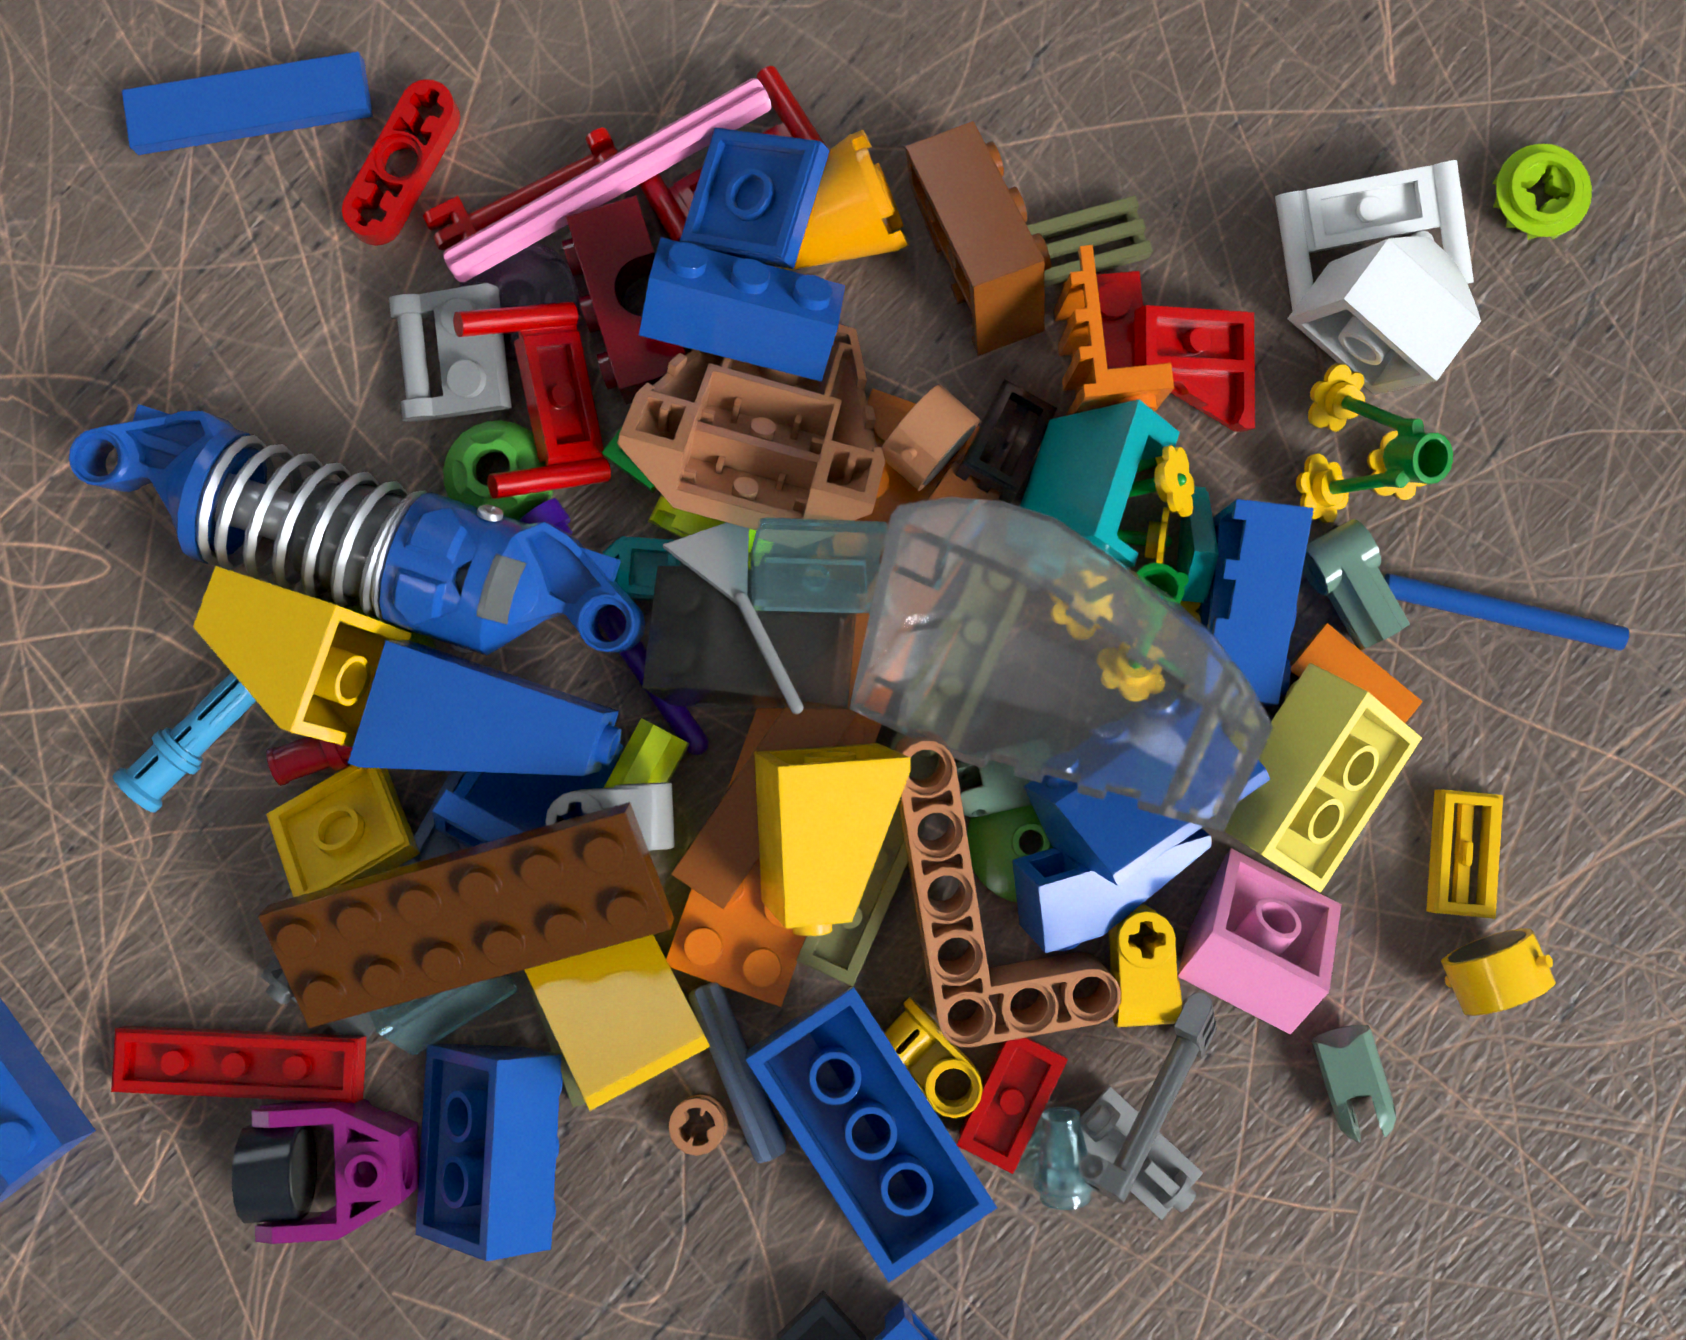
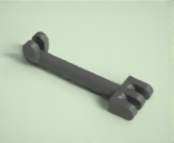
M1194 993L1187 999L1174 1025L1176 1039L1114 1163L1095 1154L1086 1155L1081 1159L1079 1172L1086 1186L1091 1190L1117 1202H1125L1196 1056L1201 1059L1203 1058L1216 1032L1217 1025L1213 1005L1208 995Z

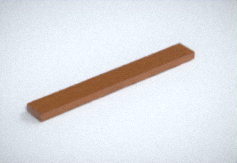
M954 461L796 689L803 704V711L799 714H794L788 704H786L754 752L836 746L1002 503L999 500L1000 492L991 487L988 493L977 488L980 482L979 479L970 475L964 481L955 475L960 464ZM754 752L671 871V875L722 909L728 904L760 857Z

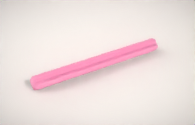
M757 78L745 81L451 246L443 253L449 270L459 282H466L568 225L566 216L599 207L710 145L714 128L737 130L764 115L771 109V102L765 88Z

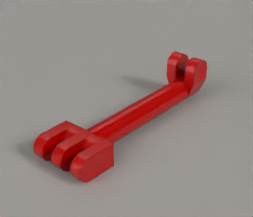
M604 127L598 128L586 136L585 140L591 154L468 214L459 196H455L426 211L423 214V219L430 230L439 229L451 222L453 223L441 229L433 236L438 249L443 251L619 153L608 130Z

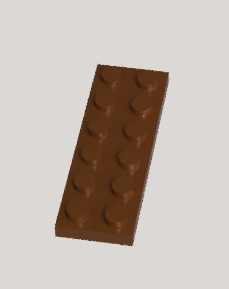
M630 802L267 905L258 916L309 1028L668 931L671 929L674 920Z

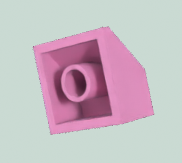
M1231 848L1225 855L1187 933L1178 977L1291 1034L1329 993L1342 904Z

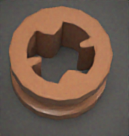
M704 1094L689 1096L675 1108L670 1116L668 1126L670 1138L675 1146L686 1154L695 1156L707 1154L722 1141L727 1133L729 1121L726 1109L714 1097ZM701 1108L700 1116L709 1112L714 1119V1124L707 1130L708 1140L698 1141L697 1133L689 1137L684 1131L683 1125L691 1118L689 1109Z

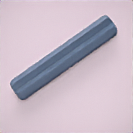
M708 982L698 986L689 993V1001L710 1045L709 1050L750 1151L757 1163L771 1161L785 1152L786 1141L764 1088L745 1060L748 1048L723 987L716 982Z

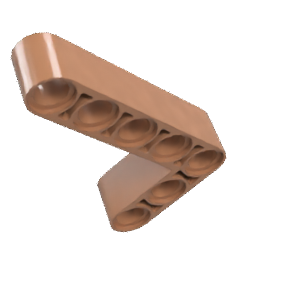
M914 732L902 738L894 749L901 754L911 758L918 751L933 750L939 756L938 768L930 777L915 779L908 776L898 804L931 1006L943 1036L950 1043L959 1047H976L1091 1026L1107 1021L1116 1013L1119 1007L1121 991L1116 979L1096 956L1086 952H1075L988 968L954 758L936 736L927 732ZM932 813L947 815L949 826L946 833L940 838L925 840L917 835L920 821L926 815ZM946 875L959 879L957 891L951 898L944 901H935L928 897L930 884L936 878ZM963 938L968 941V948L961 958L954 961H945L938 957V951L946 940ZM1086 977L1099 978V985L1091 996L1084 999L1073 997V990L1080 980ZM1025 988L1039 990L1036 1002L1032 1006L1023 1010L1010 1007L1012 998L1018 991ZM963 999H971L978 1002V1007L970 1018L956 1021L948 1017L950 1008L956 1002Z

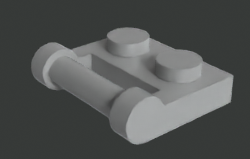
M482 283L424 294H401L389 298L390 317L397 319L406 393V400L400 402L403 421H429L512 408L503 333L458 337L453 325L455 312L500 308L497 286ZM434 316L443 396L431 398L422 318Z

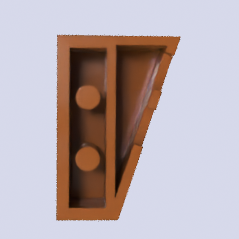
M974 121L905 146L910 187L937 253L943 252L957 283L951 284V290L957 305L967 302L972 312L974 336H972L971 340L977 355H983L1044 332L1045 270L1051 268L1050 254L1040 233L1031 235L1025 223L1027 222V212L1018 188L1014 186L1008 189L1002 178L1004 176V168L995 143L993 141L985 143Z

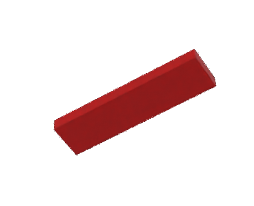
M123 1026L115 1028L111 1092L357 1103L363 1100L367 1036Z

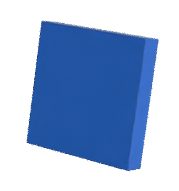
M714 128L680 242L693 243L704 249L743 259H754L770 266L794 269L830 150L821 141Z

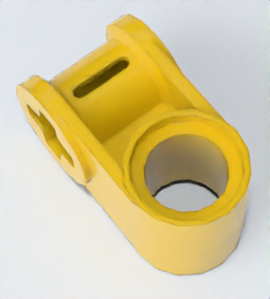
M1141 904L1108 931L1110 973L1116 979L1121 991L1119 1007L1112 1016L1115 1027L1175 1024L1182 1011L1181 988L1176 963V938L1173 927L1165 917L1158 914L1154 909ZM1140 922H1143L1153 930V935L1144 937L1142 941L1143 947L1139 948L1129 939V935L1139 933Z
M909 997L903 1003L905 1011L892 1023L884 1034L932 1108L946 1117L958 1118L966 1116L975 1110L981 1100L983 1087L978 1070L956 1045L950 1043L943 1036L939 1024L915 1000ZM914 1030H919L901 1049H897ZM954 1068L965 1072L971 1082L965 1096L951 1101L944 1099L937 1093L935 1082L942 1072Z

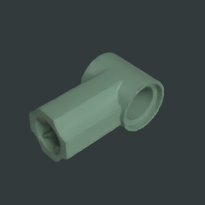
M1351 519L1307 543L1302 572L1316 592L1322 596H1328L1355 646L1360 650H1364L1400 632L1410 623L1378 568L1381 565V555L1374 538L1361 522Z

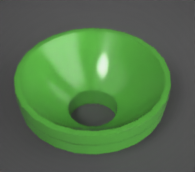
M501 420L487 421L474 425L457 438L446 455L443 477L448 498L476 507L481 505L495 506L503 511V516L520 520L529 511L550 500L554 490L493 499L489 493L488 486L479 483L476 477V465L482 456L491 452L506 455L510 462V471L546 466L545 462H539L533 432L516 423Z

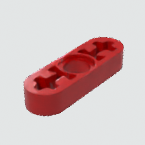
M423 79L412 83L405 89L344 198L342 204L343 219L356 237L366 244L374 246L384 245L399 235L459 126V108L448 88L436 80ZM437 101L443 112L439 118L429 115L424 121L418 109L422 105L431 108ZM409 129L414 135L405 132V130ZM419 131L422 133L426 142H428L426 145H423L416 138ZM400 149L414 151L417 154V165L410 174L396 177L387 173L386 163L393 152ZM381 180L388 189L399 193V195L394 197L388 190L383 194L376 182ZM379 205L386 214L385 218L381 222L371 219L367 224L361 216L362 210L365 207L375 210Z

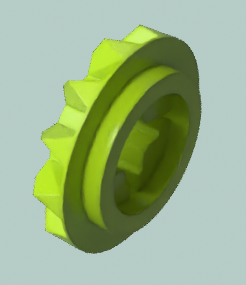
M1534 144L1519 149L1504 162L1492 183L1496 186V200L1493 208L1501 209L1507 219L1506 228H1517L1527 233V240L1537 237H1550L1553 240L1570 231L1584 218L1592 198L1590 177L1582 162L1568 150L1551 144ZM1544 174L1542 181L1545 183L1544 193L1553 196V199H1549L1537 211V205H1535L1536 197L1533 193L1527 192V189L1533 187Z

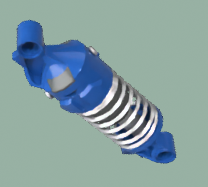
M138 404L132 422L84 431L75 438L70 447L69 462L71 470L78 479L89 485L131 492L152 483L171 515L182 552L192 560L212 566L220 565L227 570L234 569L245 563V568L252 578L260 579L273 572L277 584L285 589L302 580L303 588L310 597L315 598L330 591L334 602L340 607L358 600L363 612L368 617L376 615L381 621H386L388 624L449 643L452 648L459 652H476L487 656L541 622L563 614L569 618L585 643L597 651L621 653L631 650L640 642L644 635L646 622L643 612L615 581L621 560L585 549L579 540L561 528L547 522L528 524L503 516V511L498 507L491 505L476 507L432 492L427 493L426 490L407 495L406 490L397 481L385 482L379 486L378 481L369 472L355 473L351 476L350 472L341 463H331L323 466L312 453L294 456L283 444L266 447L255 435L251 436L247 432L237 430L230 421L204 411H180L168 414ZM116 448L118 462L115 469L108 474L106 458ZM280 456L286 463L274 473L271 457ZM308 465L315 472L307 477L302 484L298 466ZM289 473L291 493L278 489ZM337 475L343 482L327 480L326 476ZM262 536L275 540L274 551L271 557L261 568H258L255 561V552ZM286 552L294 568V572L290 577H286L284 571ZM314 580L320 581L317 587L314 585ZM616 606L625 615L626 629L621 637L609 642L600 634L598 623L601 614L606 609Z

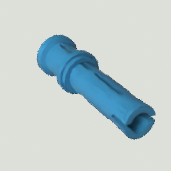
M231 672L173 729L166 727L164 730H158L151 738L153 745L128 769L120 767L113 774L112 777L115 783L139 806L156 813L163 805L161 798L186 773L194 775L201 769V763L203 762L201 755L256 700Z

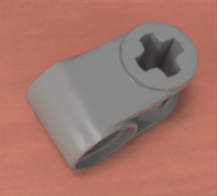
M672 783L614 785V788L571 791L554 800L547 811L546 826L564 821V814L575 810L576 802H581L583 813L587 814L630 802L648 851L674 848Z

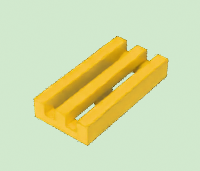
M1444 789L1434 790L1426 912L1496 919L1503 795ZM1454 803H1457L1452 900L1448 902ZM1474 805L1482 806L1476 904H1468L1470 867L1473 860Z

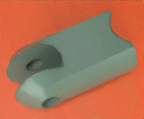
M1041 742L957 762L956 769L960 789L969 788L980 783L983 784L982 787L960 793L964 816L979 817L1032 805L1023 786L1041 775L1043 768L1052 761L1046 744Z
M1369 1025L1340 1027L1314 1037L1311 1042L1340 1130L1350 1139L1361 1142L1360 1130L1351 1098L1371 1096L1380 1128L1386 1138L1394 1128L1397 1119L1396 1111Z

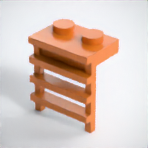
M1093 245L1080 246L1078 253L1081 271L1070 272L1067 281L1063 284V290L1054 308L1055 321L1067 320V326L1058 343L1059 356L1071 355L1072 359L1062 378L1063 391L1075 390L1076 398L1066 416L1138 399L1155 412L1174 389L1171 363L1107 369Z

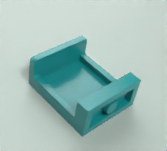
M1140 399L1050 419L1006 549L1027 563L1026 567L1031 573L1049 580H1059L1063 575L1078 573L1102 575L1111 569L1134 567L1138 552L1121 541L1117 536V531L1140 460L1162 456L1165 446L1172 445L1175 448L1180 432Z

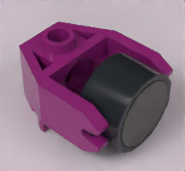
M366 1099L357 1103L289 1101L261 1105L260 1109H253L252 1124L246 1126L240 1132L232 1162L231 1184L233 1203L237 1216L245 1224L260 1223L255 1225V1242L280 1244L329 1241L342 1238L402 1203L418 1188L420 1167L418 1122L393 1111H382L373 1107ZM310 1125H319L334 1133L336 1205L324 1212H310L317 1181L316 1142Z

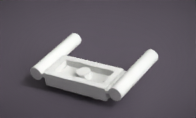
M1457 160L1275 196L1292 311L1313 285L1309 252L1313 253L1391 238L1417 231H1427L1440 227L1443 250L1458 266L1467 284L1474 282Z

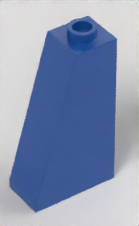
M386 640L348 764L361 768L586 776L600 771L602 764L609 765L612 762L621 738V729L614 727L619 711L410 640Z

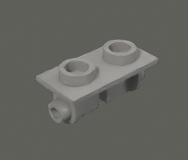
M1109 1086L1068 1133L1090 1154L1098 1155L1114 1163L1138 1112ZM1159 1132L1130 1191L1162 1220L1173 1207L1177 1211L1183 1212L1193 1203L1196 1198V1192L1191 1189V1186L1199 1179L1203 1172Z

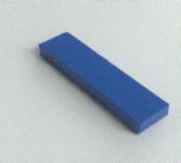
M359 51L122 90L129 146L137 155L373 117L365 61Z

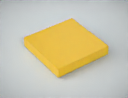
M350 765L348 768L339 771L266 814L293 897L395 869L420 854L387 768H361Z

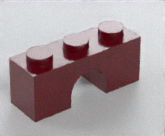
M637 196L566 216L572 238L562 241L565 256L573 277L583 274L587 284L589 295L579 297V301L590 333L601 330L607 349L606 352L597 354L604 382L608 390L618 387L626 404L633 402L635 394L646 383L653 386L667 373L668 364L679 353L686 355L683 346L639 336L642 317L633 315L622 307L623 297L628 287L636 280L650 275L655 259V253Z

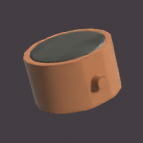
M939 384L932 388L909 411L882 446L885 462L914 488L920 491L956 455L980 423V419Z

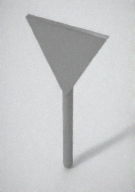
M726 522L663 544V548L739 606L790 710L794 714L801 713L803 711V704L747 596L749 528Z

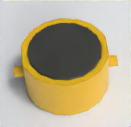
M1520 928L1489 935L1455 949L1441 960L1447 974L1445 983L1447 987L1453 988L1464 1015H1485L1513 1008L1545 994L1556 984L1550 970L1553 966V960L1550 955L1543 954L1532 929Z

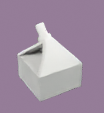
M1417 231L1411 237L1388 238L1329 262L1287 318L1337 363L1349 366L1351 371L1362 373L1364 376L1363 385L1374 395L1437 381L1481 322L1474 298L1461 271L1451 257L1434 242L1433 236L1427 231Z

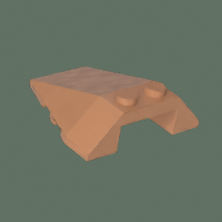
M839 324L822 382L694 349L686 355L679 353L669 362L667 373L653 386L646 383L635 394L618 439V445L673 508L793 541H800L872 514L885 464L882 447H877L873 428L876 418L873 406H868L865 394L867 377L855 328Z

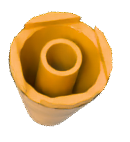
M864 130L849 134L830 149L794 269L777 268L790 271L894 252L909 246L908 238L901 230L893 232L904 227L880 164H873L868 151L872 146Z

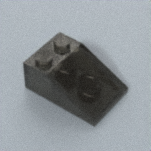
M657 566L642 688L669 705L679 707L789 708L739 606L687 566ZM748 570L747 596L803 704V709H848L859 588L855 584Z

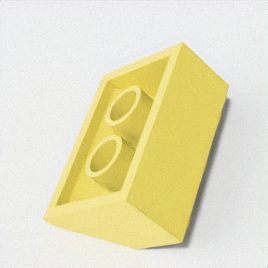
M1309 663L1299 680L1291 685L1285 696L1284 703L1265 732L1255 740L1251 749L1254 756L1267 769L1271 780L1210 821V823L1321 893L1422 737L1368 691Z

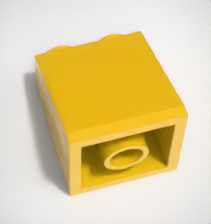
M218 566L214 568L193 625L199 635L279 728L352 748L385 641L410 640L412 634L335 604Z
M878 743L754 752L762 903L785 928H793V934L819 936L831 933L832 924L849 923L854 918L911 771L910 757Z
M654 935L525 969L526 975L589 1111L710 1047Z

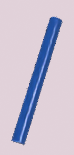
M1387 573L1384 577L1396 600L1619 651L1625 648L1629 639V629L1627 627Z

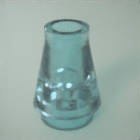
M1069 1107L1047 1109L1042 1113L1043 1127L1033 1186L1040 1192L1041 1202L1049 1208L1073 1210L1084 1207L1091 1201L1092 1190L1086 1186L1079 1172L1081 1159L1089 1155L1081 1128L1080 1112Z

